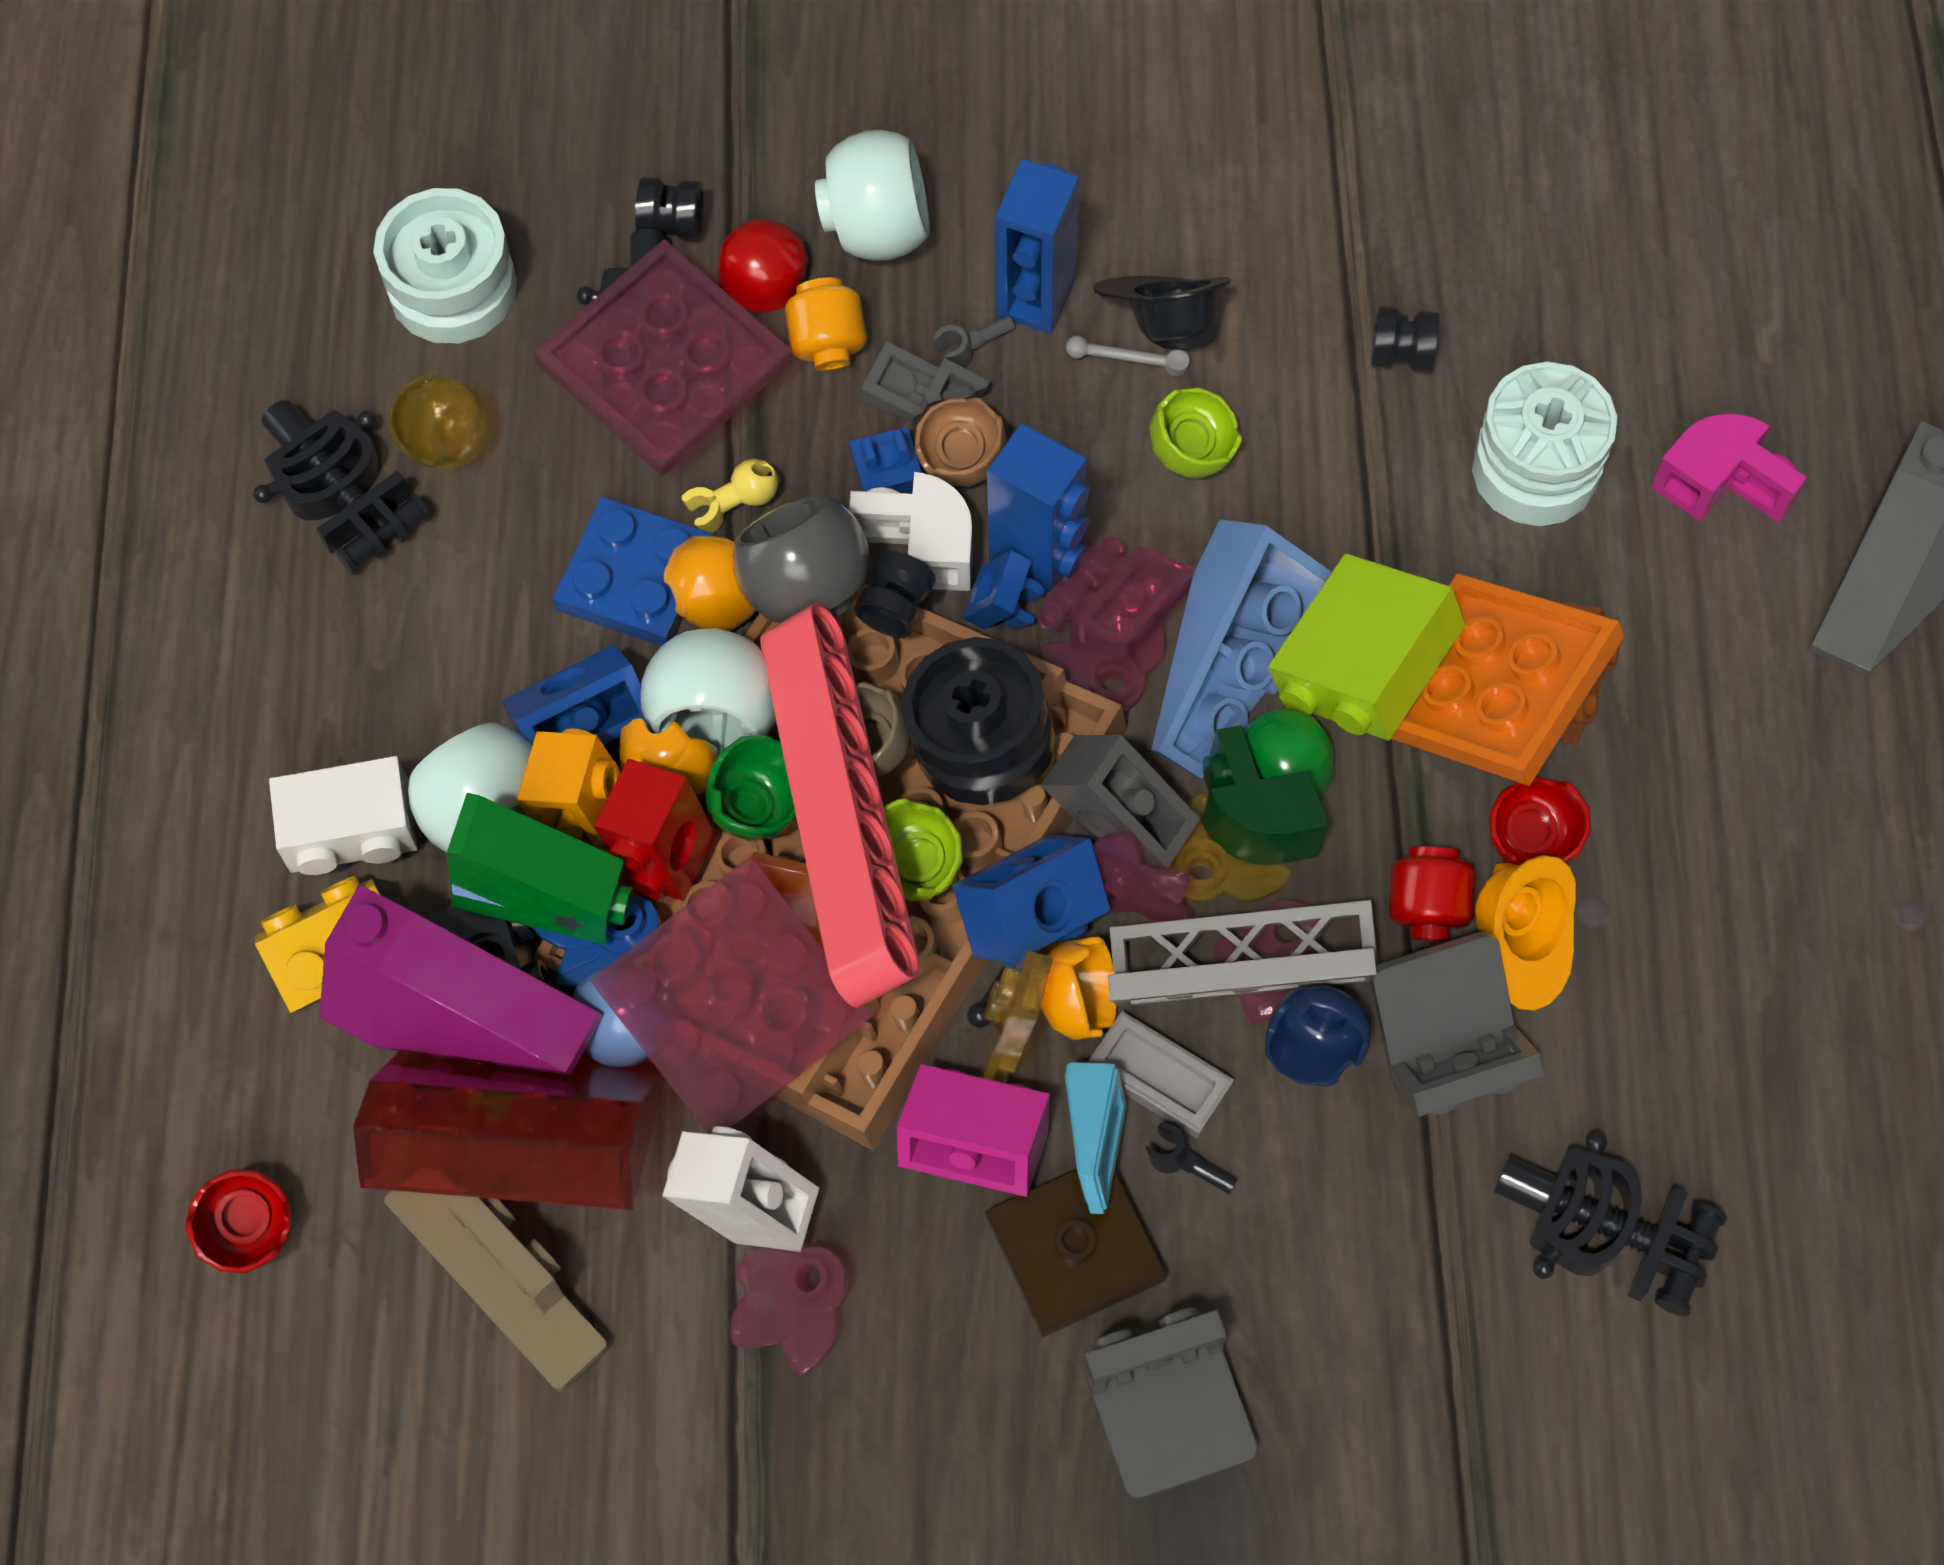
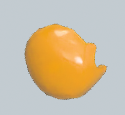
M692 536L674 548L664 570V582L671 587L676 601L675 612L681 617H685L686 621L699 629L717 628L732 631L750 620L756 610L740 592L734 576L732 555L735 542L721 536Z
M642 718L633 719L621 728L620 762L622 769L629 758L686 776L696 796L706 791V778L712 764L718 757L716 746L704 739H691L677 722H671L664 732L655 734L649 732L647 724Z
M1090 937L1061 943L1050 951L1040 969L1037 980L1039 1006L1050 1026L1072 1040L1101 1037L1103 1035V1030L1101 1029L1112 1027L1117 1018V1005L1110 1001L1108 975L1114 974L1110 951L1103 938Z

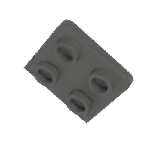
M1487 931L1477 932L1377 965V976L1370 977V983L1391 1083L1418 1117L1427 1114L1448 1113L1456 1109L1461 1103L1491 1093H1509L1519 1088L1522 1083L1544 1076L1540 1053L1514 1025L1498 941L1491 933Z
M1195 1307L1183 1309L1159 1320L1160 1329L1137 1337H1134L1130 1329L1117 1331L1096 1340L1093 1343L1095 1351L1085 1354L1083 1372L1124 1490L1134 1500H1142L1250 1463L1256 1456L1257 1443L1223 1353L1227 1335L1217 1310L1200 1315Z

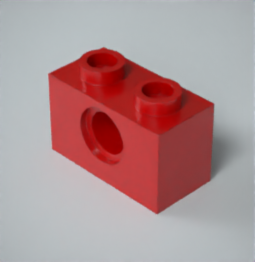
M629 758L594 824L608 849V853L624 860L625 885L633 887V892L653 900H658L661 895H665L684 902L716 838V834L686 776Z

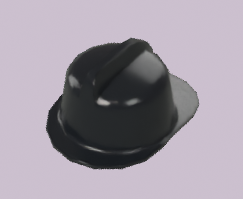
M1126 276L1099 281L1093 285L1094 293L1104 297L1129 300L1139 328L1145 337L1164 349L1179 350L1208 346L1214 342L1218 320V288L1231 283V279L1229 277L1192 280L1162 276Z

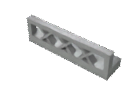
M1371 900L1109 927L1114 974L1108 975L1110 1001L1119 1007L1293 990L1324 983L1330 986L1370 982V977L1377 976L1378 955ZM1359 917L1362 949L1328 952L1315 941L1332 920ZM1318 921L1308 935L1295 925V923ZM1284 925L1303 940L1288 957L1263 959L1250 948L1267 926ZM1253 928L1243 941L1229 931ZM1208 932L1221 933L1237 947L1225 963L1198 966L1184 955L1202 933ZM1187 935L1177 948L1164 938ZM1154 938L1172 953L1159 970L1129 973L1126 941ZM1309 947H1311L1318 953L1304 955V953L1309 949ZM1244 954L1252 959L1249 961H1239ZM1179 960L1188 966L1174 968Z

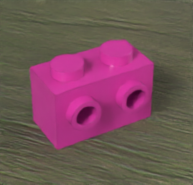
M920 1064L897 1123L898 1167L1027 1197L1048 1137L1050 1094L1032 1090L1021 1084H1006L971 1076L957 1069H941Z

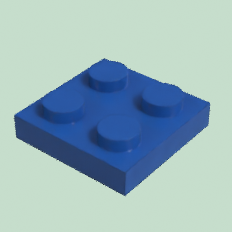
M601 497L552 598L555 610L662 646L675 636L683 618L675 612L676 601L671 587L664 582V570L674 548L692 536H714V534Z

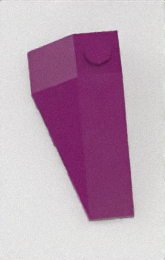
M360 884L325 942L319 1018L376 1049L398 1051L400 1049L429 1053L434 1057L449 1059L459 1057L493 1062L500 1066L571 1075L603 1018L602 1014Z

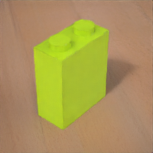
M1345 553L1268 665V669L1279 691V698L1287 708L1299 710L1309 715L1315 714L1334 721L1342 729L1354 735L1360 736L1368 733L1390 741L1466 624L1452 587Z

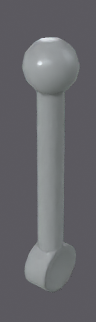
M1079 335L1069 338L1065 345L1067 354L1074 359H1081L1085 355L1161 366L1165 367L1167 372L1173 376L1184 375L1190 363L1188 354L1182 350H1173L1167 355L1092 344Z

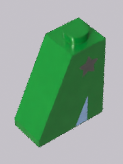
M466 793L447 850L452 907L606 945L612 924L624 925L631 904L633 887L624 885V860L485 797Z

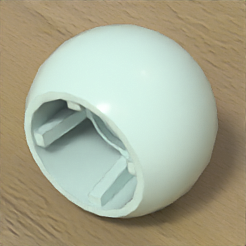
M867 130L851 135L835 145L826 157V178L815 180L816 202L824 231H837L839 241L845 252L855 257L872 261L892 260L907 255L918 248L928 238L930 225L922 171L912 140L891 131Z
M717 628L686 631L663 644L645 669L641 682L640 702L648 730L653 734L664 732L671 722H677L691 739H704L716 746L719 756L722 750L741 736H768L776 721L768 684L767 663L762 650L751 640L739 634Z
M492 722L468 729L433 750L415 767L409 778L408 796L410 808L422 833L432 844L447 853L467 792L485 797L528 817L516 799L532 744L514 729Z

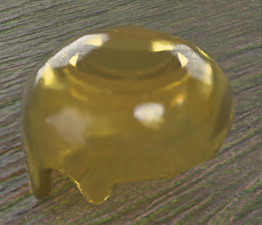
M425 374L401 387L390 406L389 432L399 450L425 467L441 470L457 469L459 465H467L478 456L488 436V410L476 391L470 390L462 382L445 379L434 374Z

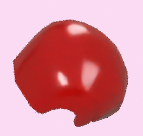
M751 219L747 223H741L724 239L719 253L718 280L722 294L737 307L759 313L784 308L789 298L793 296L797 286L806 280V267L809 262L804 241L786 224L770 219Z
M1536 776L1530 786L1517 782L1499 793L1489 812V842L1505 863L1521 866L1527 860L1546 855L1558 857L1568 865L1579 856L1591 834L1590 808L1577 788L1568 781H1554Z
M230 1169L206 1181L196 1192L185 1220V1231L199 1259L219 1272L244 1274L266 1266L281 1252L286 1244L292 1225V1206L288 1202V1197L281 1185L260 1171Z

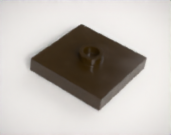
M1077 1170L1030 1190L1027 1197L1019 1195L985 1211L986 1219L1042 1338L1165 1282L1166 1274L1115 1171L1107 1210H1104V1214L1090 1213Z

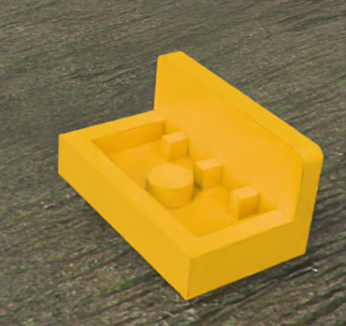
M356 876L348 877L324 889L320 893L324 902L300 913L297 905H292L261 921L265 931L254 936L255 945L290 1013L321 998L325 942L360 884ZM373 879L360 884L379 894Z

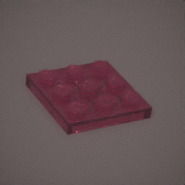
M665 239L533 352L535 364L662 478L792 363V350Z
M751 856L589 980L708 1134H711L712 1128L715 1126L732 1128L875 1016L866 1004L856 1008L848 1004L841 997L831 980L824 950Z

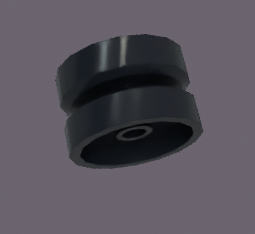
M981 637L962 639L946 643L925 656L908 677L901 701L905 727L909 739L914 746L920 769L937 791L956 802L982 806L1008 801L1034 786L1050 765L1056 742L1052 718L1045 698L1040 673L1024 652L1002 640Z

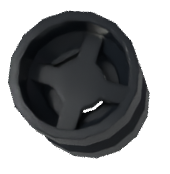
M642 177L639 181L636 195V231L640 229H655L660 232L674 233L680 240L697 241L701 233L704 199L702 183L700 181L682 180L677 186L665 185L660 178Z
M1379 306L1373 338L1371 366L1389 368L1395 363H1402L1403 358L1408 359L1407 364L1412 371L1431 373L1438 337L1439 313L1420 311L1414 316L1413 321H1408V315H1402L1398 308Z
M885 551L880 554L873 568L872 576L874 582L872 586L863 589L854 607L856 616L871 629L890 637L905 638L910 636L919 617L916 609L918 603L927 600L936 582V577L933 571L919 559L899 551Z

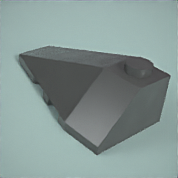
M1923 421L1920 422L1902 455L1809 648V651L1866 677L1897 649L1941 603L1944 604V430Z

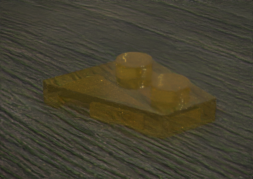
M1027 950L1015 968L1006 966L1000 982L995 981L984 1015V1019L994 1021V1026L980 1078L1006 1083L1009 1072L1014 1073L1024 1046L1036 1023L1053 958Z

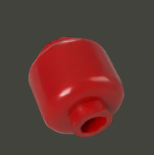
M1431 846L1409 847L1407 857L1396 860L1391 866L1390 918L1400 926L1411 928V940L1449 942L1451 929L1464 928L1473 920L1474 868L1470 863L1460 860V850Z

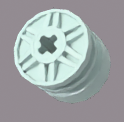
M1542 362L1525 365L1502 378L1489 397L1472 466L1478 492L1490 507L1514 522L1535 526L1565 522L1583 511L1597 491L1603 474L1604 464L1608 460L1615 440L1618 417L1611 396L1594 377L1572 365Z

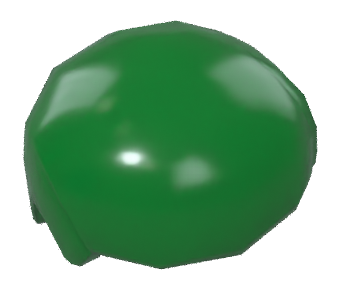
M1281 708L1255 716L1243 732L1259 778L1265 779L1309 770L1318 797H1323L1335 778L1336 755L1330 738L1318 721L1307 713L1290 708Z
M767 735L741 736L722 750L712 764L706 778L705 798L707 810L712 813L713 821L725 833L747 841L775 838L793 822V817L796 816L781 741Z

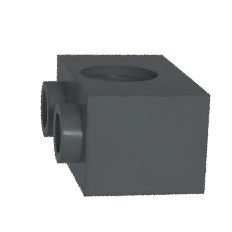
M1121 734L1074 736L1041 784L1120 867L1168 869L1200 820L1196 813Z

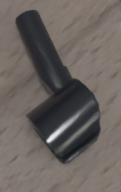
M1169 1123L1157 1126L1158 1133L1163 1139L1177 1145V1148L1169 1154H1160L1146 1146L1148 1158L1157 1171L1168 1174L1182 1169L1230 1194L1237 1182L1235 1178L1201 1160L1198 1155L1189 1151L1184 1135L1178 1127Z

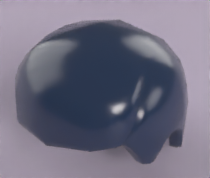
M1324 983L1296 988L1287 993L1273 1010L1266 1032L1265 1055L1277 1072L1299 1084L1322 1087L1332 1086L1337 1083L1340 1075L1348 1066L1354 1064L1358 1067L1362 1063L1370 1045L1371 1019L1353 996Z

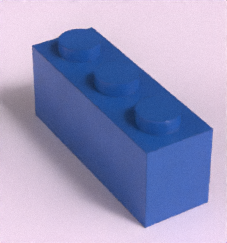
M1021 158L995 216L996 316L999 318L1010 316L1015 323L1052 334L1075 282L1077 272L1079 176L1068 173L1057 165L1050 163L1039 164Z
M1021 423L987 470L989 560L991 561L1009 550H1013L1031 560L1026 578L1039 582L1044 591L1051 595L1063 577L1068 579L1074 578L1082 567L1088 553V547L1084 545V534L1089 525V517L1085 516V504L1091 488L1086 485L1087 458Z

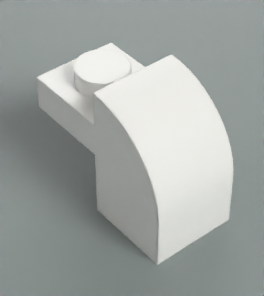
M914 472L912 494L899 493L896 490L883 487L873 488L867 492L851 491L849 511L853 513L862 526L867 542L908 544V555L919 559L935 574L936 582L932 589L971 591L973 563L972 520L965 500L954 487L938 477Z

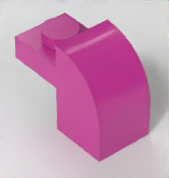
M1719 414L1696 422L1682 434L1662 458L1651 488L1700 522L1729 489L1780 524L1794 507L1808 477L1797 471L1793 463L1786 457L1777 453H1771L1761 446L1770 428L1768 424L1745 415Z

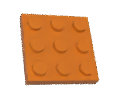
M1457 573L1449 586L1453 589L1466 626L1391 739L1530 786L1625 635L1620 622Z

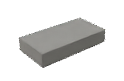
M1123 1011L1087 1062L1115 1064V1068L1119 1071L1123 1092L1126 1096L1197 1140L1232 1089L1234 1079Z

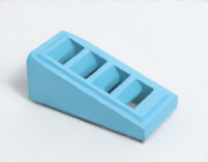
M1070 1062L1066 1065L1065 1081L1077 1172L1090 1213L1104 1214V1210H1107L1127 1104L1119 1071L1115 1068V1064Z

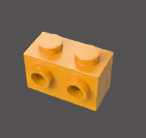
M575 728L566 729L562 733L537 731L516 800L529 818L608 853V849L594 824L621 771L597 735Z

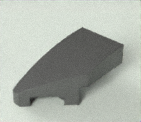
M886 341L857 398L897 417L914 422L922 419L931 406L949 398L969 399L982 396L990 381L946 358L943 359L940 367H937Z

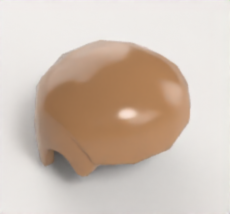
M949 398L931 406L916 426L915 453L922 467L929 475L938 477L955 487L969 488L986 481L988 468L1007 443L1002 417L998 416L981 398Z

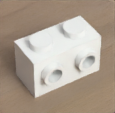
M398 756L269 778L276 849L290 873L300 872L306 875H320L334 870L338 864L360 860L373 864L387 863L399 858L401 853L418 850L414 816L410 808L408 796L409 780Z
M715 1126L712 1128L711 1134L682 1132L675 1157L668 1169L667 1182L662 1196L735 1244L801 1252L819 1187L789 1167L784 1160L772 1155L752 1141V1138L747 1134L732 1128Z

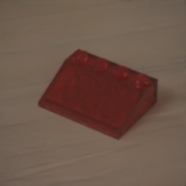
M399 1050L369 1081L353 1125L360 1188L633 1210L667 1074L666 1063L642 1062L634 1066L609 1067L591 1059V1057H580L571 1075L500 1066L488 1061L459 1057L449 1059L434 1057L429 1053Z

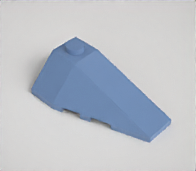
M1219 519L1192 577L1151 750L1193 777L1202 779L1204 777L1203 759L1210 754L1216 730L1241 725L1244 731L1248 725V714L1266 693L1275 695L1278 691L1269 672L1268 665L1332 572L1267 525Z

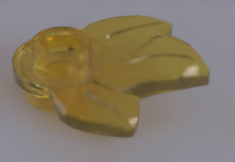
M1201 793L1186 803L1200 820L1169 866L1170 881L1180 895L1197 902L1211 901L1221 895H1226L1243 902H1251L1268 897L1285 885L1291 873L1284 864L1256 865L1241 861L1226 853L1218 843L1209 837L1201 822L1208 799L1206 793ZM1201 865L1209 868L1213 875L1206 880H1199L1193 878L1189 871L1191 868Z

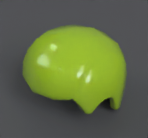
M1200 387L1171 391L1157 406L1149 427L1154 454L1166 469L1184 478L1202 479L1218 473L1229 464L1242 442L1236 416L1220 395Z
M907 798L896 799L884 806L905 900L925 901L930 900L933 896H939L952 886L963 864L962 837L950 818L939 807L913 802Z

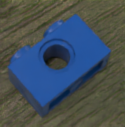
M614 645L501 700L514 730L520 733L532 745L537 731L562 733L570 728L585 730L593 735H597L602 744L605 745L621 737V728L633 719L642 718L645 721L640 702L641 684L631 663Z
M1048 834L952 885L973 957L1001 961L1005 967H1018L1035 961L1041 955L1040 949L1054 941L1068 940L1082 935L1088 930L1087 923L1110 911L1090 838Z

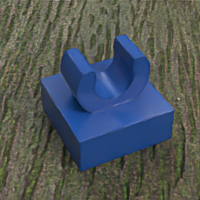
M908 427L849 441L850 454L862 492L879 487L890 488L904 494L913 492L914 472H922Z
M1009 550L981 565L963 619L983 630L1000 621H1003L1004 624L1012 629H1023L1033 624L1035 616L1025 612L1018 603L1019 597L1031 602L1041 597L1044 592V588L1039 582L1026 578L1031 560L1013 550Z

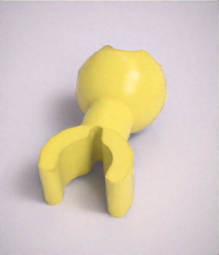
M748 459L735 467L731 482L714 491L705 487L690 489L682 495V500L689 511H694L703 505L710 506L708 512L704 516L695 519L694 523L698 529L714 533L720 528L724 521V514L728 510L741 503L757 507L765 505L773 499L778 489L777 472L764 460Z

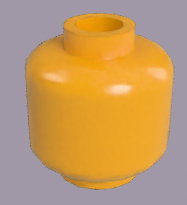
M818 278L801 283L796 288L797 294L789 298L784 310L792 353L800 360L814 362L815 369L818 371H832L847 367L851 363L850 356L862 350L867 342V331L859 294L853 288L844 286L843 281L839 278Z

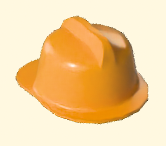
M1541 855L1525 861L1521 866L1511 863L1496 864L1492 876L1480 890L1475 904V923L1479 932L1487 931L1491 933L1499 943L1510 1004L1517 1009L1535 1011L1550 1005L1563 991L1571 973L1574 954L1576 881L1571 868L1558 857Z

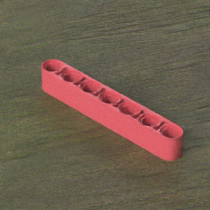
M817 602L764 632L760 638V644L767 663L768 684L829 974L841 997L851 1006L859 1008L917 977L920 967L846 641L835 617L824 605Z

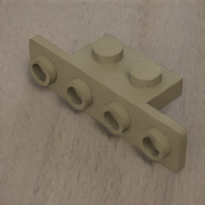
M429 1157L385 1196L384 1202L393 1214L556 1391H564L607 1351L608 1344L606 1340L563 1295L553 1278L561 1270L559 1265L535 1239L531 1240L525 1247L508 1230L516 1222L515 1218L490 1191L480 1199L466 1183L461 1185L437 1158Z

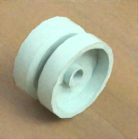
M432 188L406 197L388 211L377 228L373 253L395 316L412 334L433 343H462L484 336L505 319L515 302L518 279L499 216L481 197L461 189Z

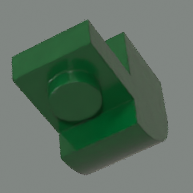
M1241 725L1217 729L1210 754L1203 759V775L1209 796L1201 822L1212 841L1232 857L1256 865H1278L1318 857L1329 825L1309 770L1260 779Z

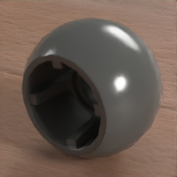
M822 494L810 495L791 501L752 522L735 539L732 555L734 576L740 592L755 610L766 619L778 624L817 602L824 605L835 618L853 604L851 596L864 585L870 567L868 542L862 526L853 513L840 502Z

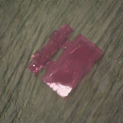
M1110 536L1098 547L1088 548L1080 558L1079 567L1068 580H1060L1046 594V604L1037 613V620L1043 628L1049 631H1055L1064 620H1073V638L1127 662L1188 593L1194 575V568L1143 545H1140L1127 560L1122 557L1125 554L1123 544L1115 537ZM1095 586L1102 587L1098 593L1091 591Z

